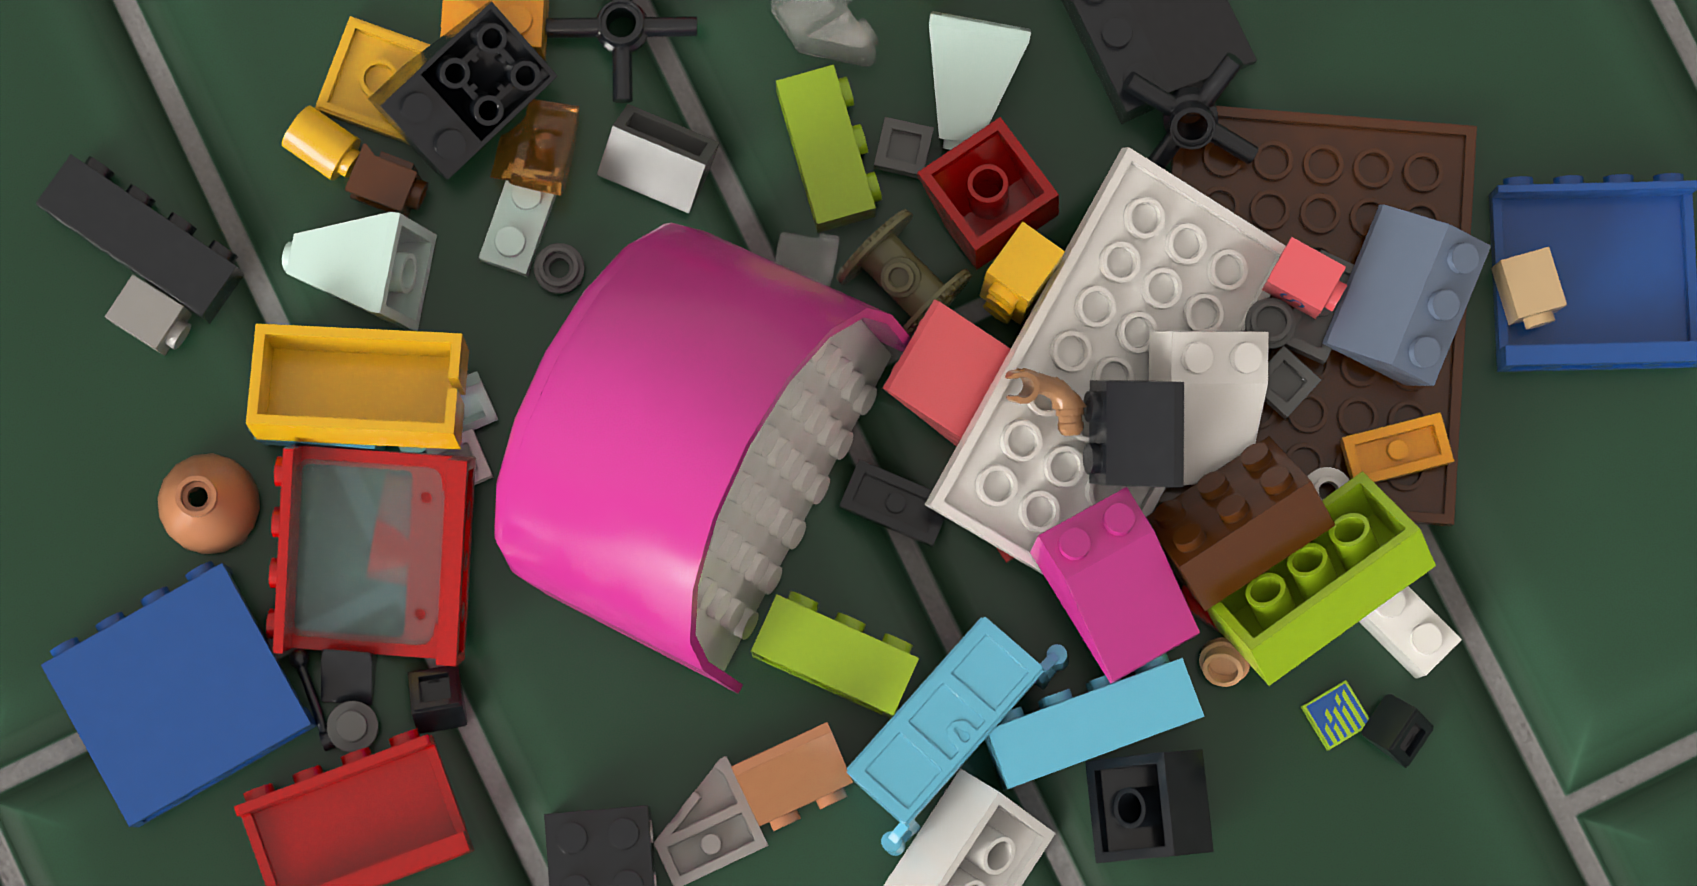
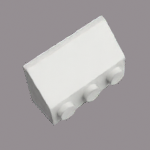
M960 768L883 886H1022L1056 833L1002 793Z

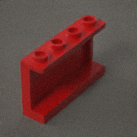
M413 729L388 739L391 748L372 754L370 748L365 747L341 756L340 759L343 766L323 772L321 765H317L293 774L294 784L275 791L273 783H269L243 793L246 802L234 806L237 817L242 818L265 885L382 886L475 851L433 735L426 734L420 737L418 729Z

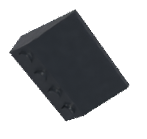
M1061 0L1121 124L1155 109L1122 88L1125 79L1132 71L1172 94L1183 87L1201 88L1227 52L1234 54L1243 62L1244 65L1241 69L1257 61L1228 0Z

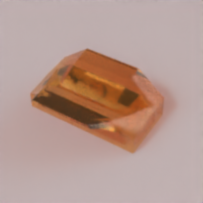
M533 99L528 104L524 119L511 131L500 137L490 177L508 180L511 185L561 196L566 188L574 154L579 122V106Z

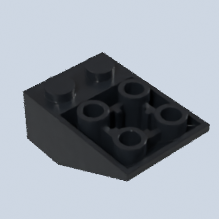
M489 1L402 66L368 100L434 172L448 180L558 76L494 3Z

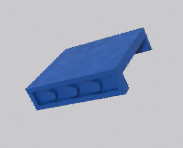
M1681 173L1654 175L1651 182H1634V176L1630 174L1608 175L1603 177V183H1584L1583 176L1579 175L1553 178V184H1533V178L1527 176L1503 179V185H1498L1489 194L1492 267L1500 260L1550 247L1567 305L1558 312L1553 313L1555 321L1528 330H1526L1524 322L1509 326L1493 276L1497 372L1697 368V268L1693 193L1697 191V180L1684 181V175Z
M209 561L194 568L185 575L187 583L171 592L167 586L155 590L140 600L143 608L125 617L123 612H118L105 618L95 626L98 633L82 642L79 641L78 637H74L59 644L50 651L53 658L41 664L129 827H140L317 727L309 708L304 707L234 582L231 576L234 574L233 571L223 563L215 566L212 561Z

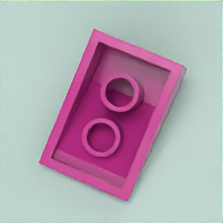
M1127 487L1038 535L1030 554L1110 684L1200 633L1159 540Z

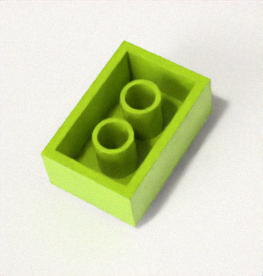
M790 591L787 599L776 594L752 647L751 653L753 658L891 719L919 660L918 657L910 654L913 645L887 633L884 634L882 641L863 633L866 624L840 612L837 613L834 620L817 612L819 608L818 602L799 593Z

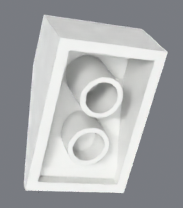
M1149 331V380L1184 382V485L1197 484L1204 475L1217 471L1241 455L1247 447L1256 443L1268 386L1269 332Z

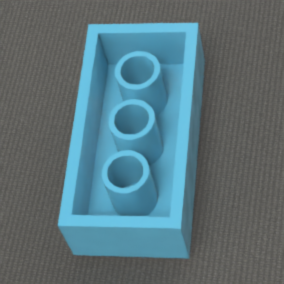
M1167 653L1135 670L1136 675L1123 680L1119 679L1110 684L1105 675L1085 684L1088 693L1074 698L1070 689L1055 693L1038 701L1039 711L1025 716L1021 707L1010 710L985 739L1003 791L1205 717L1183 658L1170 662Z

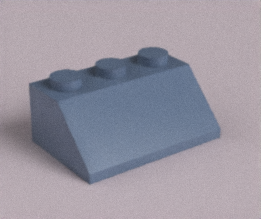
M1379 205L1348 279L1347 287L1340 298L1322 344L1405 386H1434L1491 245L1450 224L1388 205Z

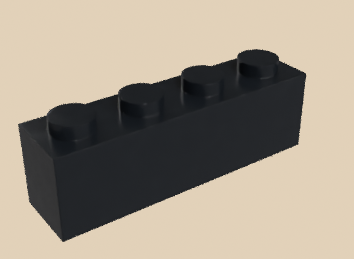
M70 154L35 204L54 219L210 324L245 275L234 265L238 256L215 240L208 247L193 237L197 228L176 213L171 212L166 219L151 209L156 201L133 184H130L125 191L110 180L115 173L93 157L89 156L86 162L83 163Z

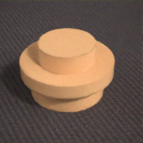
M1226 638L1210 640L1201 650L1199 658L1200 667L1206 679L1214 685L1221 687L1233 686L1249 672L1250 664Z

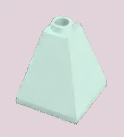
M935 11L931 12L929 32L939 138L944 139V149H953L989 125L1029 44L1030 29Z
M387 212L295 233L293 241L288 242L284 247L282 265L288 275L404 330L418 331L437 235L401 213Z

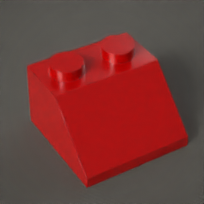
M1001 117L917 172L918 178L947 231L976 270L999 255L1022 222L1037 230L1059 215V194Z

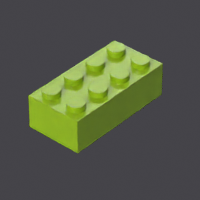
M1363 471L1322 500L1335 523L1334 527L1207 610L1215 627L1268 686L1436 566L1421 529Z

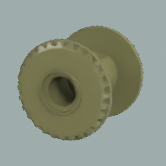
M904 209L886 221L863 242L846 261L836 278L841 285H845L865 270L911 317L902 328L912 338L919 322L925 316L933 300L940 301L948 307L965 288L972 275L965 268L944 284L898 238L913 218V214Z

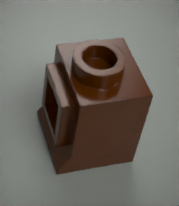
M364 143L345 191L351 193L350 198L386 213H401L408 218L411 209L417 211L420 209L429 183L421 179L414 163L383 151L380 152L379 157L375 156L368 145Z

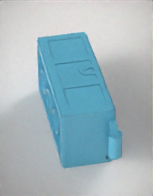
M981 617L847 767L848 771L846 773L853 781L899 821L893 831L886 832L881 839L883 848L889 854L897 856L904 852L905 843L921 829L915 820L917 815L1035 683L1044 690L1057 671L1067 668L1069 658L1066 649L1062 645L1055 644L1049 647L1047 657L1039 664L988 618Z

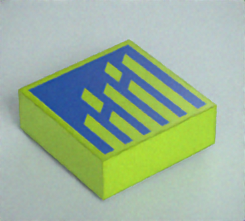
M1346 680L1301 706L1326 750L1332 749L1362 731L1370 719Z

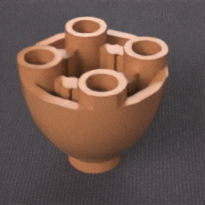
M214 453L193 455L176 464L163 479L157 497L159 518L167 534L183 548L201 554L223 553L233 547L242 545L247 540L248 534L253 530L260 511L259 491L252 474L234 459ZM199 488L205 489L208 494L207 502L201 507L192 506L191 498H189L190 493L197 491Z

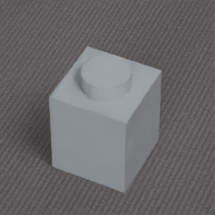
M132 274L105 315V318L165 356L170 347L176 350L186 339L191 329V324L188 323V320L192 313L181 304Z

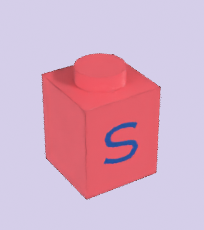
M1291 237L1261 290L1316 319L1323 308L1333 311L1341 298L1347 284L1339 281L1346 266Z

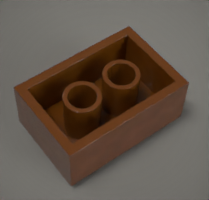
M1270 436L1259 443L1250 445L1241 455L1217 471L1204 475L1197 484L1173 500L1160 504L1153 513L1146 517L1159 540L1172 571L1205 611L1335 526L1311 480Z

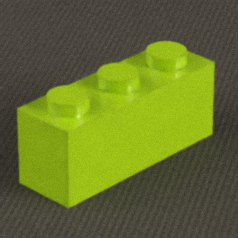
M833 64L776 80L777 96L817 233L875 217V202L882 201V195L875 172L865 173L861 155L868 153V147L861 124L851 125L847 107L854 106V99L847 76L838 78Z

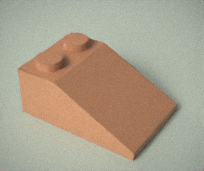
M828 722L731 766L759 826L770 823L773 831L801 819L797 809L814 801L817 802L821 810L848 797L844 787L853 784L851 777L846 773L848 771Z

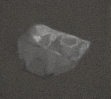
M771 0V12L798 53L865 67L876 62V49L874 46L879 43L878 38L864 18L856 21L846 6L852 2L851 0Z

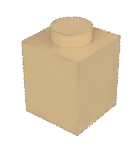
M1550 247L1500 260L1491 268L1509 326L1524 322L1525 328L1528 330L1555 321L1553 313L1558 312L1567 305Z

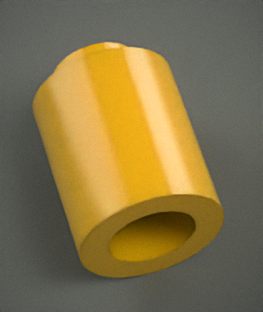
M311 105L305 107L297 115L282 140V147L332 181L336 180L340 175L345 178L351 175L360 153L358 149L361 144V139Z

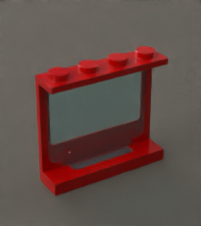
M299 444L283 448V456H277L274 466V484L281 487L280 507L274 508L271 520L272 536L278 538V556L271 559L269 567L270 588H276L275 608L269 609L266 620V636L268 639H273V653L283 654L291 648L310 650L330 649L370 652L378 655L436 659L435 665L457 666L465 659L476 457Z

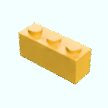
M1022 222L986 271L980 292V297L986 300L983 308L1005 324H1008L1010 319L1021 325L1039 299L1052 273L1062 261L1065 251Z

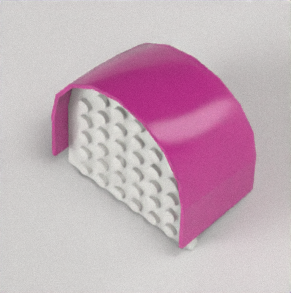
M666 223L624 247L582 293L544 353L514 419L496 483L494 538L510 569L518 577L548 596L739 694L743 684L724 671L741 639H747L753 632L759 616L756 611L765 594H771L777 587L782 575V567L780 565L788 550L795 549L802 540L806 530L804 520L812 505L819 504L824 498L830 483L828 475L837 459H843L849 451L853 441V433L851 431L860 414H867L877 395L875 386L892 356L882 343L904 352L911 337L893 315L706 231L675 223Z

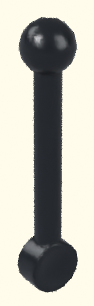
M295 649L289 656V662L291 666L298 670L319 730L321 743L325 751L335 749L336 746L328 736L327 722L307 667L309 655L303 649Z

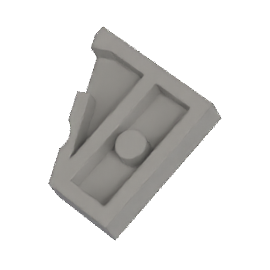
M727 756L717 761L713 769L683 804L672 821L668 823L653 842L673 886L689 884L769 846L733 773Z

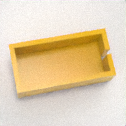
M256 324L246 425L256 440L461 449L465 407L461 395H466L469 349L462 333Z

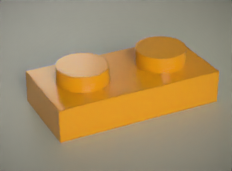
M1441 412L1342 437L1339 440L1350 480L1363 471L1374 483L1454 462Z

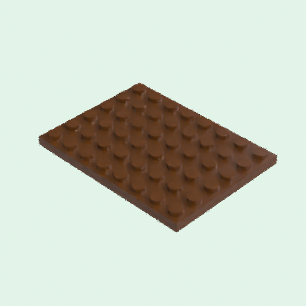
M1216 106L1219 124L1258 147V152L1252 162L1246 164L1211 142L1199 149H1185L1181 147L1171 160L1170 173L1285 246L1293 237L1318 252L1320 250L1326 251L1354 265L1379 205L1382 204L1450 224L1471 235L1477 126ZM1194 112L1187 113L1179 121L1193 123L1199 120L1202 115ZM1467 306L1434 386H1405L1333 349L1324 365L1288 349L1317 375L1321 381L1286 419L1282 418L1264 401L1256 443L1270 436L1306 476L1319 468L1331 467L1343 472L1350 480L1339 441L1342 437L1441 412L1454 462L1375 484L1415 524L1454 525ZM1282 347L1268 349V362ZM1329 483L1321 484L1319 495L1324 499L1336 489ZM1194 485L1166 487L1157 504L1173 500Z

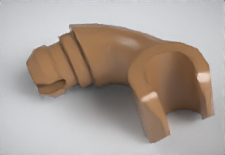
M1017 368L1006 373V379L1020 378L1023 383V388L1018 395L1006 396L1010 402L1027 404L1035 400L1038 394L1044 395L1050 399L1052 409H1055V414L1058 416L1057 425L1061 435L1073 436L1081 434L1084 429L1082 415H1084V408L1087 406L1064 380L1027 368Z

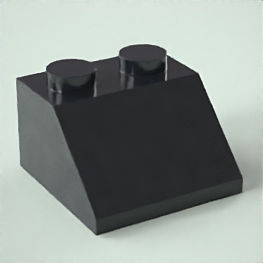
M1090 380V389L1085 393L1083 400L1087 406L1084 408V417L1089 422V443H1086L1083 450V466L1085 472L1089 474V483L1106 486L1184 487V382Z
M1203 749L1085 761L1096 863L1214 852Z

